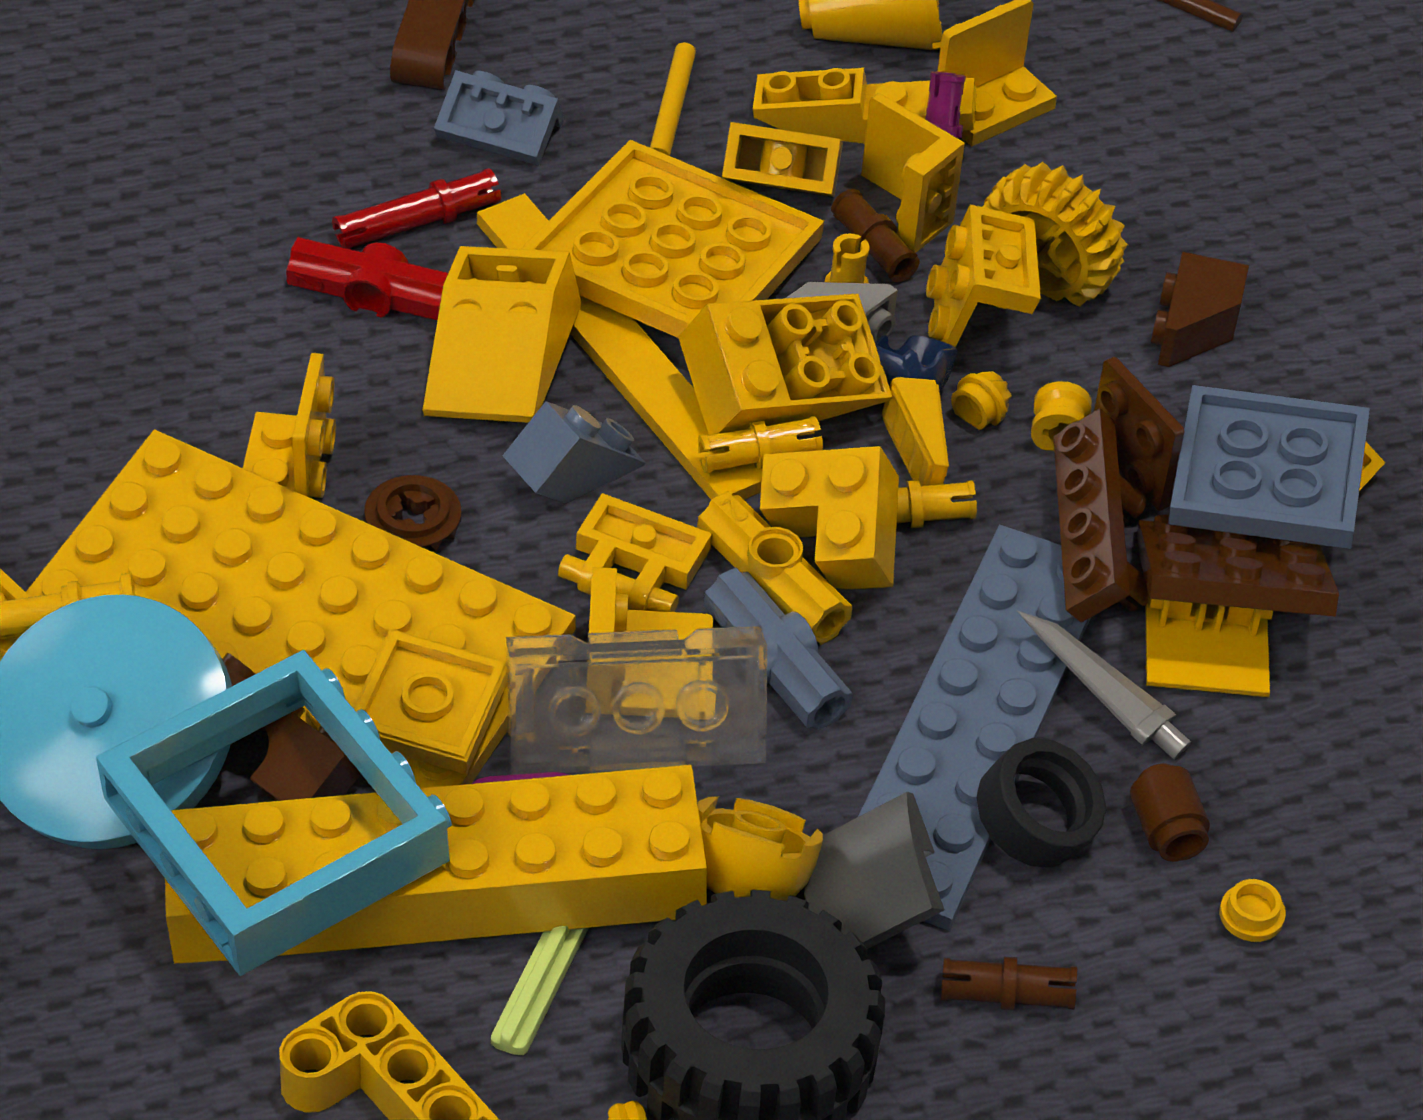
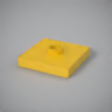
M390 628L353 709L355 711L363 709L368 713L378 730L380 741L390 753L398 751L404 757L467 775L510 677V663Z

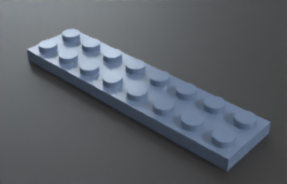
M1000 524L858 815L859 817L905 792L914 794L935 853L925 858L945 909L923 922L948 931L953 926L991 841L988 832L980 820L976 799L980 779L1014 744L1038 737L1068 670V667L1038 637L1017 611L1056 623L1079 641H1081L1091 619L1089 618L1081 623L1066 611L1061 545ZM1020 774L1015 775V786L1020 777Z

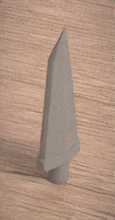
M1017 611L1038 637L1131 732L1130 735L1141 745L1152 740L1174 760L1188 748L1191 741L1171 724L1176 717V714L1171 709L1150 696L1058 624Z

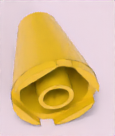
M799 0L802 29H812L814 39L938 50L941 48L942 27L941 21H939V0Z

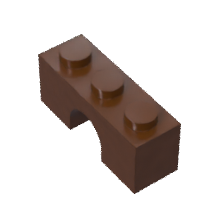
M226 653L222 658L228 670L232 686L255 675L250 668L231 654ZM303 707L251 733L265 734L269 738L267 755L250 777V780L272 801L345 795L361 774L321 725L316 730L300 718L305 712Z

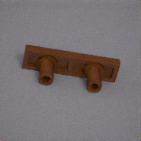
M1099 408L1078 422L1069 424L1063 431L1053 436L1066 611L1081 623L1117 602H1120L1128 611L1138 610V603L1142 606L1146 605L1149 597L1144 575L1127 561L1124 524L1130 522V515L1135 519L1140 516L1145 509L1147 498L1142 491L1136 489L1119 474L1115 421Z

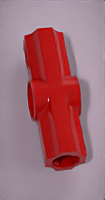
M297 237L291 248L290 259L286 269L287 284L342 297L352 311L357 312L361 308L377 312L376 317L381 318L392 309L433 320H438L443 285L448 275L447 272L409 264L408 259L400 250L386 243L375 242L368 244L362 252L300 237Z

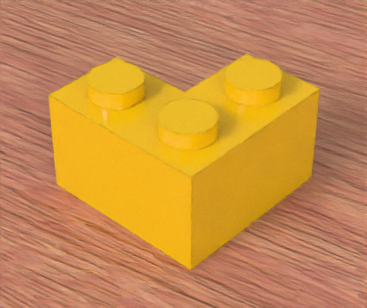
M881 446L764 454L760 511L772 527L788 529L798 535V537L816 536L815 563L834 588L867 589L893 587L899 475Z

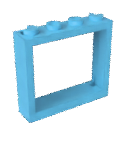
M305 650L274 664L96 756L104 799L239 976L244 975L450 861L447 828L452 826V822L444 804L436 795L432 794L428 797L416 784L414 773L405 757L398 751L392 754L380 741L378 730L368 713L363 709L355 711L345 699L344 691L335 674L329 668L321 670ZM305 705L401 821L402 825L255 905L246 908L151 785Z

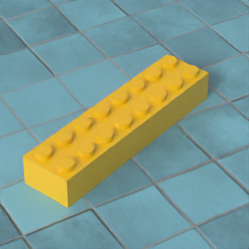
M692 764L420 788L427 797L432 794L436 795L449 813L452 826L447 828L450 861L278 956L546 932L558 926H568V929L655 922L667 917L675 920L677 909L696 900L702 906L707 904V867ZM377 792L171 810L246 908L255 905L402 825L401 821ZM165 879L166 921L174 964L228 961Z

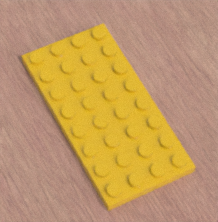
M155 429L26 591L31 597L61 593V586H66L67 582L78 581L80 586L119 581L121 574L131 573L136 596L158 601L183 614L211 641L221 658L226 653H229L257 674L305 650L321 670L329 668L335 674L342 686L345 699L352 708L390 628L509 662L510 677L467 775L405 757L414 773L416 784L420 788L471 784L576 630V617L568 611ZM305 705L302 706L305 712L300 718L317 730L320 727V723Z

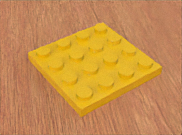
M630 139L521 249L570 252L580 296L678 338L709 303L767 300L822 239L824 220Z

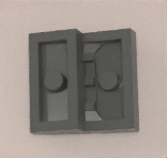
M905 792L824 834L816 866L807 885L803 888L805 900L809 903L808 910L818 915L822 910H825L842 922L841 933L846 935L850 931L853 932L867 949L945 910L925 858L935 853L913 793Z

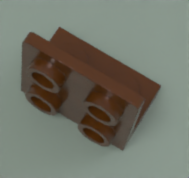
M1112 357L1103 362L1094 411L1100 408L1115 421L1119 469L1124 473L1125 479L1136 489L1142 491L1153 506L1160 511L1171 505L1179 455L1185 433L1184 428L1117 357Z

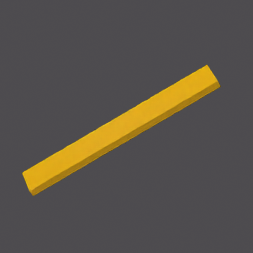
M525 193L477 212V225L497 248L521 249L549 221ZM580 296L582 304L570 334L708 497L713 499L729 491L733 496L740 495L743 499H747L760 493L763 468H756L754 463L704 473L700 459L705 458L706 455L724 453V451L720 449L703 453L698 452L699 435L709 434L693 386L633 318Z

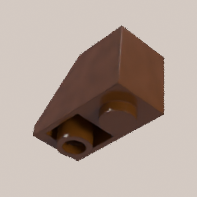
M1182 252L1178 273L1166 272L1159 305L1170 307L1169 312L1157 311L1151 343L1162 345L1158 365L1170 367L1233 340L1249 265Z

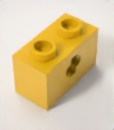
M730 122L722 178L729 181L834 197L843 142L838 138Z

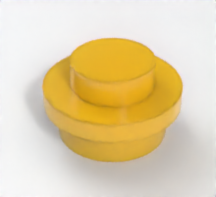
M1246 879L1237 883L1224 894L1219 908V915L1224 927L1234 936L1250 942H1262L1275 937L1281 931L1286 911L1281 896L1275 887L1262 880Z

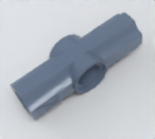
M733 568L718 575L715 583L705 591L704 607L736 643L737 655L743 668L751 667L761 679L756 682L759 686L769 683L807 728L814 727L819 730L838 721L840 716L851 707L853 693L818 654L816 637L805 618L794 611L785 615L749 572L742 573L737 568Z

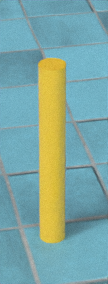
M685 42L679 43L675 47L650 148L669 156L671 155L696 55L694 46Z

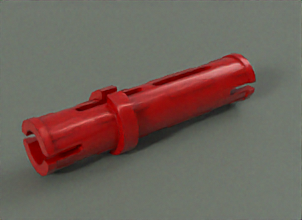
M487 168L482 170V172L447 183L444 179L435 180L429 183L428 189L346 215L335 216L332 218V226L334 230H341V233L335 234L342 248L351 249L352 247L434 221L443 220L444 224L456 221L457 214L491 203H499L501 201V191L499 189L492 190L491 187L499 185L494 172Z

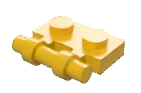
M602 493L576 533V549L590 554L585 561L566 554L559 565L558 576L577 583L579 591L591 595L592 567L612 568L613 564H617L640 573L637 579L617 573L616 594H628L629 610L675 612L679 596L660 588L666 582L687 590L711 550L712 533Z

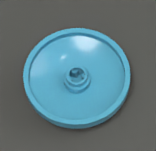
M103 595L79 600L55 610L33 624L14 642L0 661V801L28 827L57 842L87 849H109L138 843L103 797L96 756L232 687L228 670L214 645L192 621L180 612L158 601L132 595ZM230 745L151 786L170 810L194 808L216 780L224 765Z

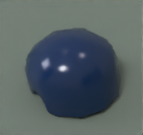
M882 335L875 342L880 363L883 366L889 386L891 380L896 377L936 380L940 391L944 388L950 377L958 352L953 345L920 335L908 337L904 345L897 350L890 348L886 335Z

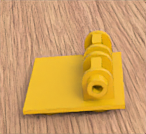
M1148 597V603L1145 605L1146 686L1261 697L1270 696L1268 619H1272L1273 611L1150 599Z

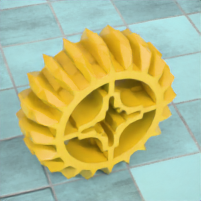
M1043 161L1035 167L1024 164L1019 169L1010 172L1007 177H1002L984 201L982 206L984 208L1035 220L1040 293L1055 301L1066 297L1071 303L1080 307L1087 300L1090 301L1098 294H1102L1120 272L1121 265L1124 263V250L1128 244L1121 238L1125 225L1112 219L1116 206L1104 204L1099 199L1101 189L1092 191L1086 187L1083 174L1074 179L1069 177L1063 165L1055 170H1051Z

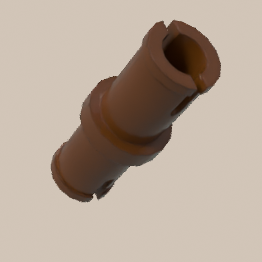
M848 189L839 194L831 207L833 216L851 234L861 236L860 244L865 239L868 241L870 246L869 254L886 271L892 281L903 282L909 279L918 269L920 259L915 251L911 250L897 235V227L887 215L878 214L862 197L863 195L859 190Z
M1005 956L1003 963L952 960L944 957L942 978L967 979L969 981L942 980L941 1000L943 1001L952 999L1001 1003V1010H1014L1015 1004L1068 1007V1009L1075 1010L1077 989L1049 987V985L1075 987L1077 983V966H1070L1068 968L1017 964V957Z

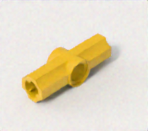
M726 491L711 499L709 506L698 516L697 528L712 533L711 544L740 572H749L785 615L794 611L804 617L820 645L837 637L842 627L851 619L852 605L803 558V544L798 535L785 528L771 527L740 495L733 496L729 491Z

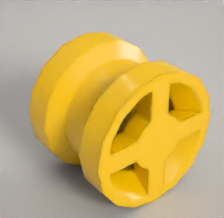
M1057 381L1048 383L1037 391L1034 397L1035 417L1032 420L1031 438L1037 447L1043 450L1054 451L1053 436L1063 431L1069 424L1078 422L1091 414L1092 399L1084 388L1071 382Z

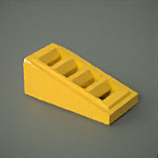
M896 377L891 380L889 386L893 397L885 402L882 410L885 426L912 480H919L921 486L944 484L949 461L939 385L936 384V380Z

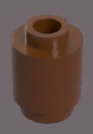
M1165 763L1156 764L1145 769L1131 786L1130 798L1149 846L1153 850L1159 851L1160 856L1170 862L1187 860L1198 855L1208 845L1209 837L1207 833L1210 828V822L1189 771L1181 766Z

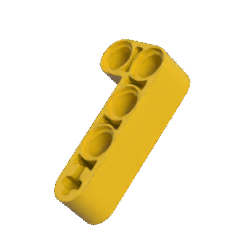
M365 991L346 997L291 1031L283 1039L279 1048L281 1094L287 1104L299 1111L306 1113L320 1112L330 1108L361 1088L389 1120H499L397 1006L383 994ZM361 1035H373V1037H364V1038H363V1037H360V1036H361ZM312 1069L319 1070L318 1072H314V1073H306V1072H303V1071H305V1070H312ZM402 1080H413V1081H417V1082L404 1084V1083H401L400 1081H402Z

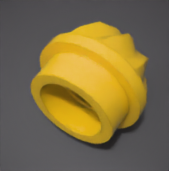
M993 371L977 374L970 373L959 381L957 390L952 394L951 404L956 415L978 430H982L990 423L994 426L998 425L1005 418L1009 408L1008 402L1012 395L1007 389L1008 383L1003 381L1002 377Z

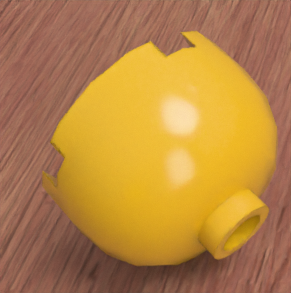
M719 796L699 800L698 811L707 867V889L716 894L733 891L734 897H750L751 890L771 891L770 898L787 901L789 895L795 897L807 885L816 866L822 846V832L817 829L810 837L803 833L805 819L775 806L753 800L736 798L733 810L715 809Z

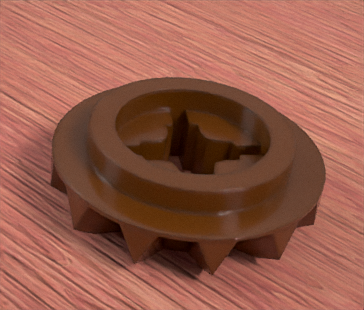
M405 475L389 479L377 486L366 500L364 516L366 522L420 547L427 546L437 552L442 540L455 539L457 526L461 522V504L455 492L443 482L427 476ZM402 504L415 515L423 513V523H415L411 518L403 519Z

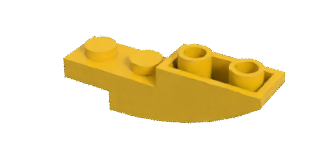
M832 68L817 71H780L757 74L753 115L755 119L781 130L865 144L869 100L880 93L925 119L930 80L867 84L864 68ZM965 78L959 118V124L963 125V131L974 130L977 97L974 78Z

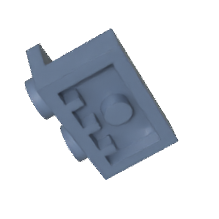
M455 70L435 123L434 131L438 138L540 165L553 127L561 128L564 116L558 98H555L550 91L542 87L526 85L522 89L504 84L499 77L488 72L475 71L471 75Z

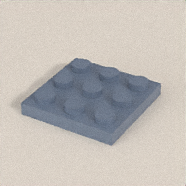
M1192 385L1184 428L1185 433L1170 505L1169 524L1351 549L1370 408Z

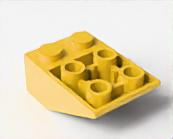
M459 247L443 285L422 409L424 416L529 423L544 403L582 304L570 252Z
M859 294L709 303L678 336L709 435L745 430L749 428L751 422L764 421L766 426L807 419L811 416H816L818 421L884 403L893 397L883 366L880 363L879 354Z

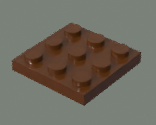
M1157 515L1154 517V521H1138L1136 546L1150 599L1336 617L1339 591L1321 546L1318 544L1170 525L1169 515Z

